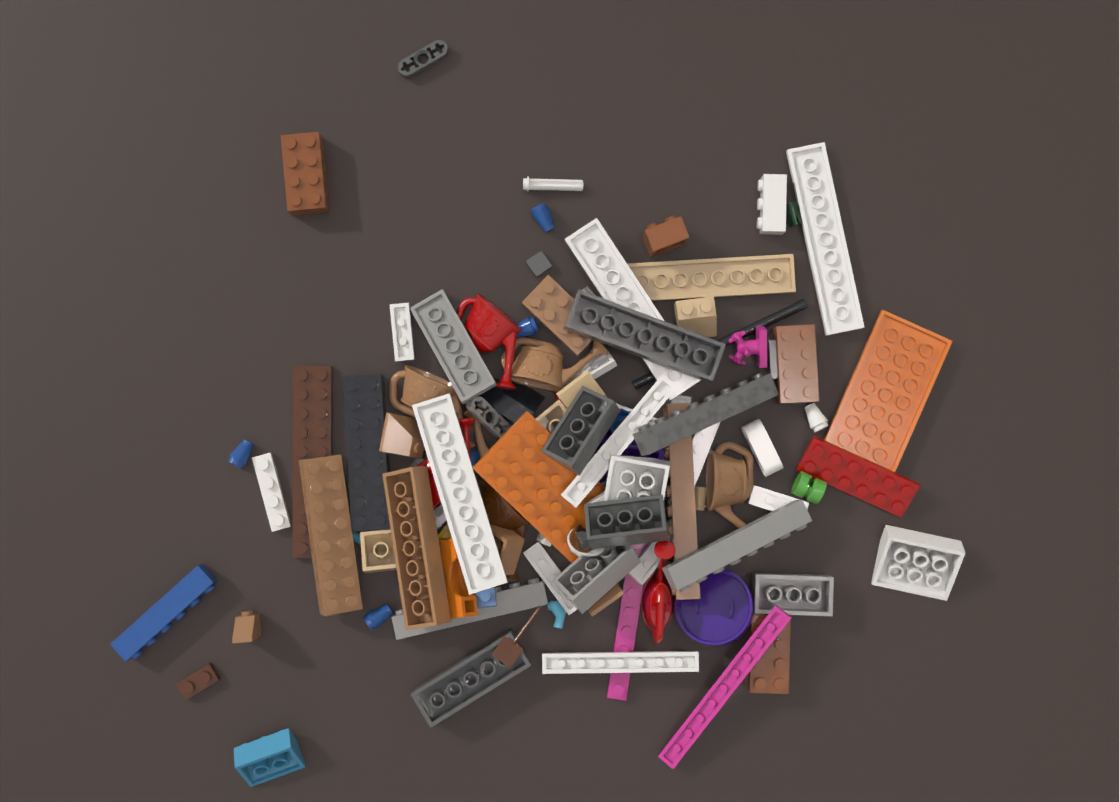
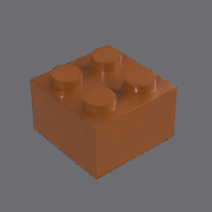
M675 215L666 218L665 222L659 225L655 222L646 226L647 229L642 236L650 258L685 245L690 238L682 217L676 218Z

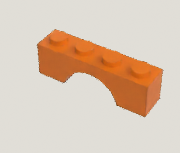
M453 539L440 540L450 617L454 619L478 616L476 595H469Z

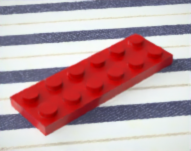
M816 436L812 437L796 467V470L799 472L803 471L811 475L812 478L823 480L834 488L901 518L920 487V484Z

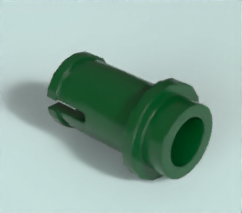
M795 201L786 204V212L791 227L802 223L797 208L799 205H796Z

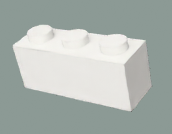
M763 174L761 180H758L757 186L758 191H761L760 198L757 200V210H760V217L757 218V229H760V234L783 235L786 232L787 175Z

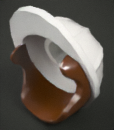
M581 524L572 529L567 536L570 551L578 557L599 556L604 551V548H589L586 528Z

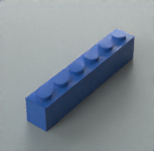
M204 564L196 566L110 645L125 662L130 659L136 660L143 654L141 650L145 646L150 647L158 640L156 637L160 633L165 634L171 629V623L175 619L177 621L182 619L187 614L185 610L190 606L191 608L195 607L201 601L200 597L204 593L206 595L211 593L216 588L214 584L218 580Z

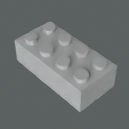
M629 545L604 548V551L599 556L577 558L552 581L561 593L583 614L641 561Z
M752 572L751 594L754 601L755 614H769L774 606L777 605L788 615L833 616L834 577L815 574Z

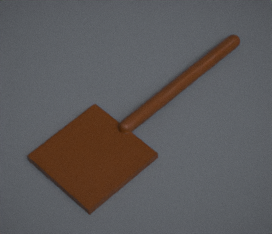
M538 607L513 641L505 635L491 655L508 668H511L524 650L516 643L540 612L541 608Z

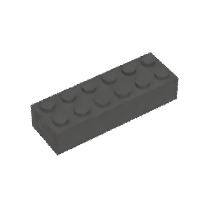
M512 629L412 690L410 695L430 728L531 666L532 662L525 650H523L511 668H508L491 655L505 635L512 641L516 638ZM518 640L516 644L522 647L521 643Z

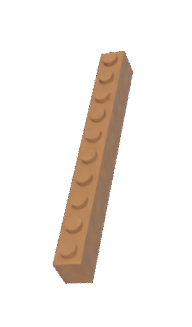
M690 403L667 404L666 408L663 409V416L667 419L672 416V412L682 408V411H685ZM692 435L665 447V459L670 461L668 474L670 486H666L667 497H670L671 505H667L668 517H671L672 525H668L669 536H672V541L676 548L673 562L698 550ZM695 581L689 584L690 588L682 592L671 589V594L675 595L676 600L700 599V585Z

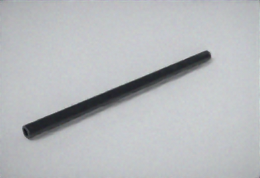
M804 299L736 332L745 331L746 334L742 336V338L756 333V326H764L766 328L806 309L807 304ZM731 333L717 341L726 344V346L735 343V341L729 343L728 340L732 337L734 333ZM650 372L633 380L632 383L635 389H638L656 379Z

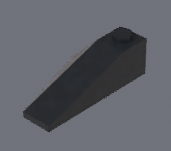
M493 378L496 383L500 381V379ZM513 383L516 386L515 390L494 386L479 395L498 413L514 423L526 411L534 416L545 398L530 387Z

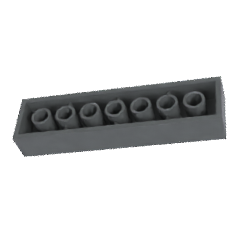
M580 289L575 295L563 328L708 383L712 382L726 346L724 343Z

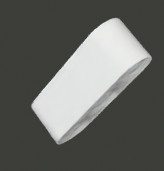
M760 419L742 426V432L764 476L767 477L783 469L782 462Z

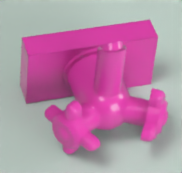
M756 326L755 340L744 341L742 336L746 334L745 331L734 333L728 341L729 343L733 341L737 343L738 352L735 356L730 354L729 358L735 364L745 365L746 362L742 360L744 355L746 357L756 355V364L759 368H767V329L764 326Z

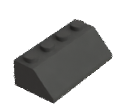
M582 386L541 452L565 469L580 476L621 410L614 400Z
M663 494L584 504L586 538L591 549L669 540Z

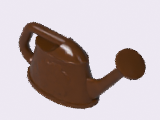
M477 480L478 486L485 488L481 496L490 524L512 530L524 538L526 527L530 523L485 480ZM516 570L513 575H506L509 581H519Z

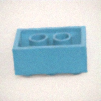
M289 728L234 748L235 769L250 787L305 768V762L297 739Z

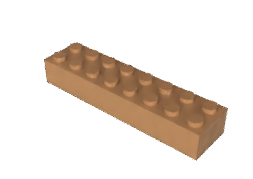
M337 454L298 460L320 614L329 616L363 609L342 456Z
M418 466L383 473L405 628L410 630L451 623L427 466Z

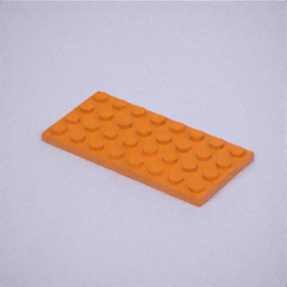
M881 310L824 440L895 472L953 341L892 313Z
M526 411L472 468L559 552L573 563L579 557L570 551L567 536L579 524L586 528L584 504L604 492L606 488L598 481L577 507H574L561 496L576 478L577 474L565 469L541 452L551 434Z

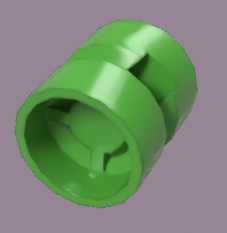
M801 471L795 479L791 494L800 498L805 496L807 501L817 505L824 495L827 482L818 478L812 479L811 475Z

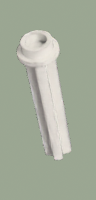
M527 176V178H523V190H527V192L529 190L582 191L583 180L529 179V176Z

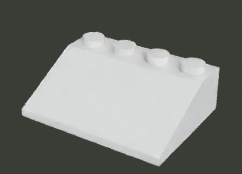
M611 455L604 501L663 494L664 499L670 461L646 457Z
M885 525L879 543L871 584L947 601L965 556L962 542Z

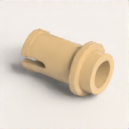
M695 487L697 511H704V508L707 507L705 505L707 488Z

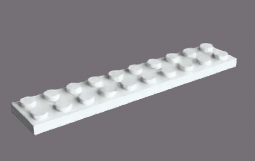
M825 142L788 149L786 154L796 201L799 205L798 210L802 221L801 224L825 335L864 328Z
M597 218L564 239L602 298L664 321ZM643 359L656 380L663 375L677 387L670 395L669 400H672L701 381L695 377Z
M446 394L412 405L469 595L508 583L451 395Z

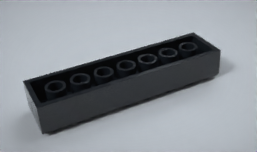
M384 375L342 376L352 532L390 529L382 475L383 473L390 472L389 453L379 451L386 417Z

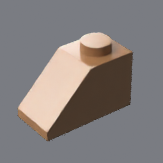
M253 610L242 611L241 615L235 617L232 643L252 642L261 637L259 613L253 614Z

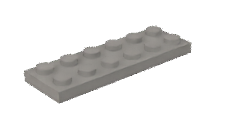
M443 289L410 307L412 314L462 404L467 403L497 385Z

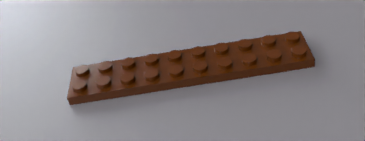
M293 366L292 558H312L298 460L332 455V366Z

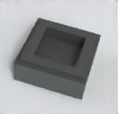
M542 251L526 261L536 278L552 268V265Z

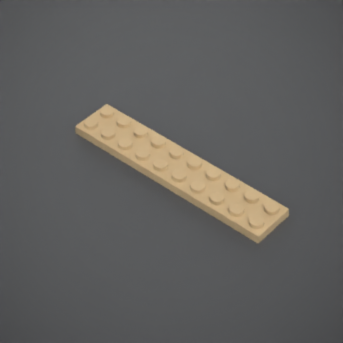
M793 254L627 264L651 301L796 292Z

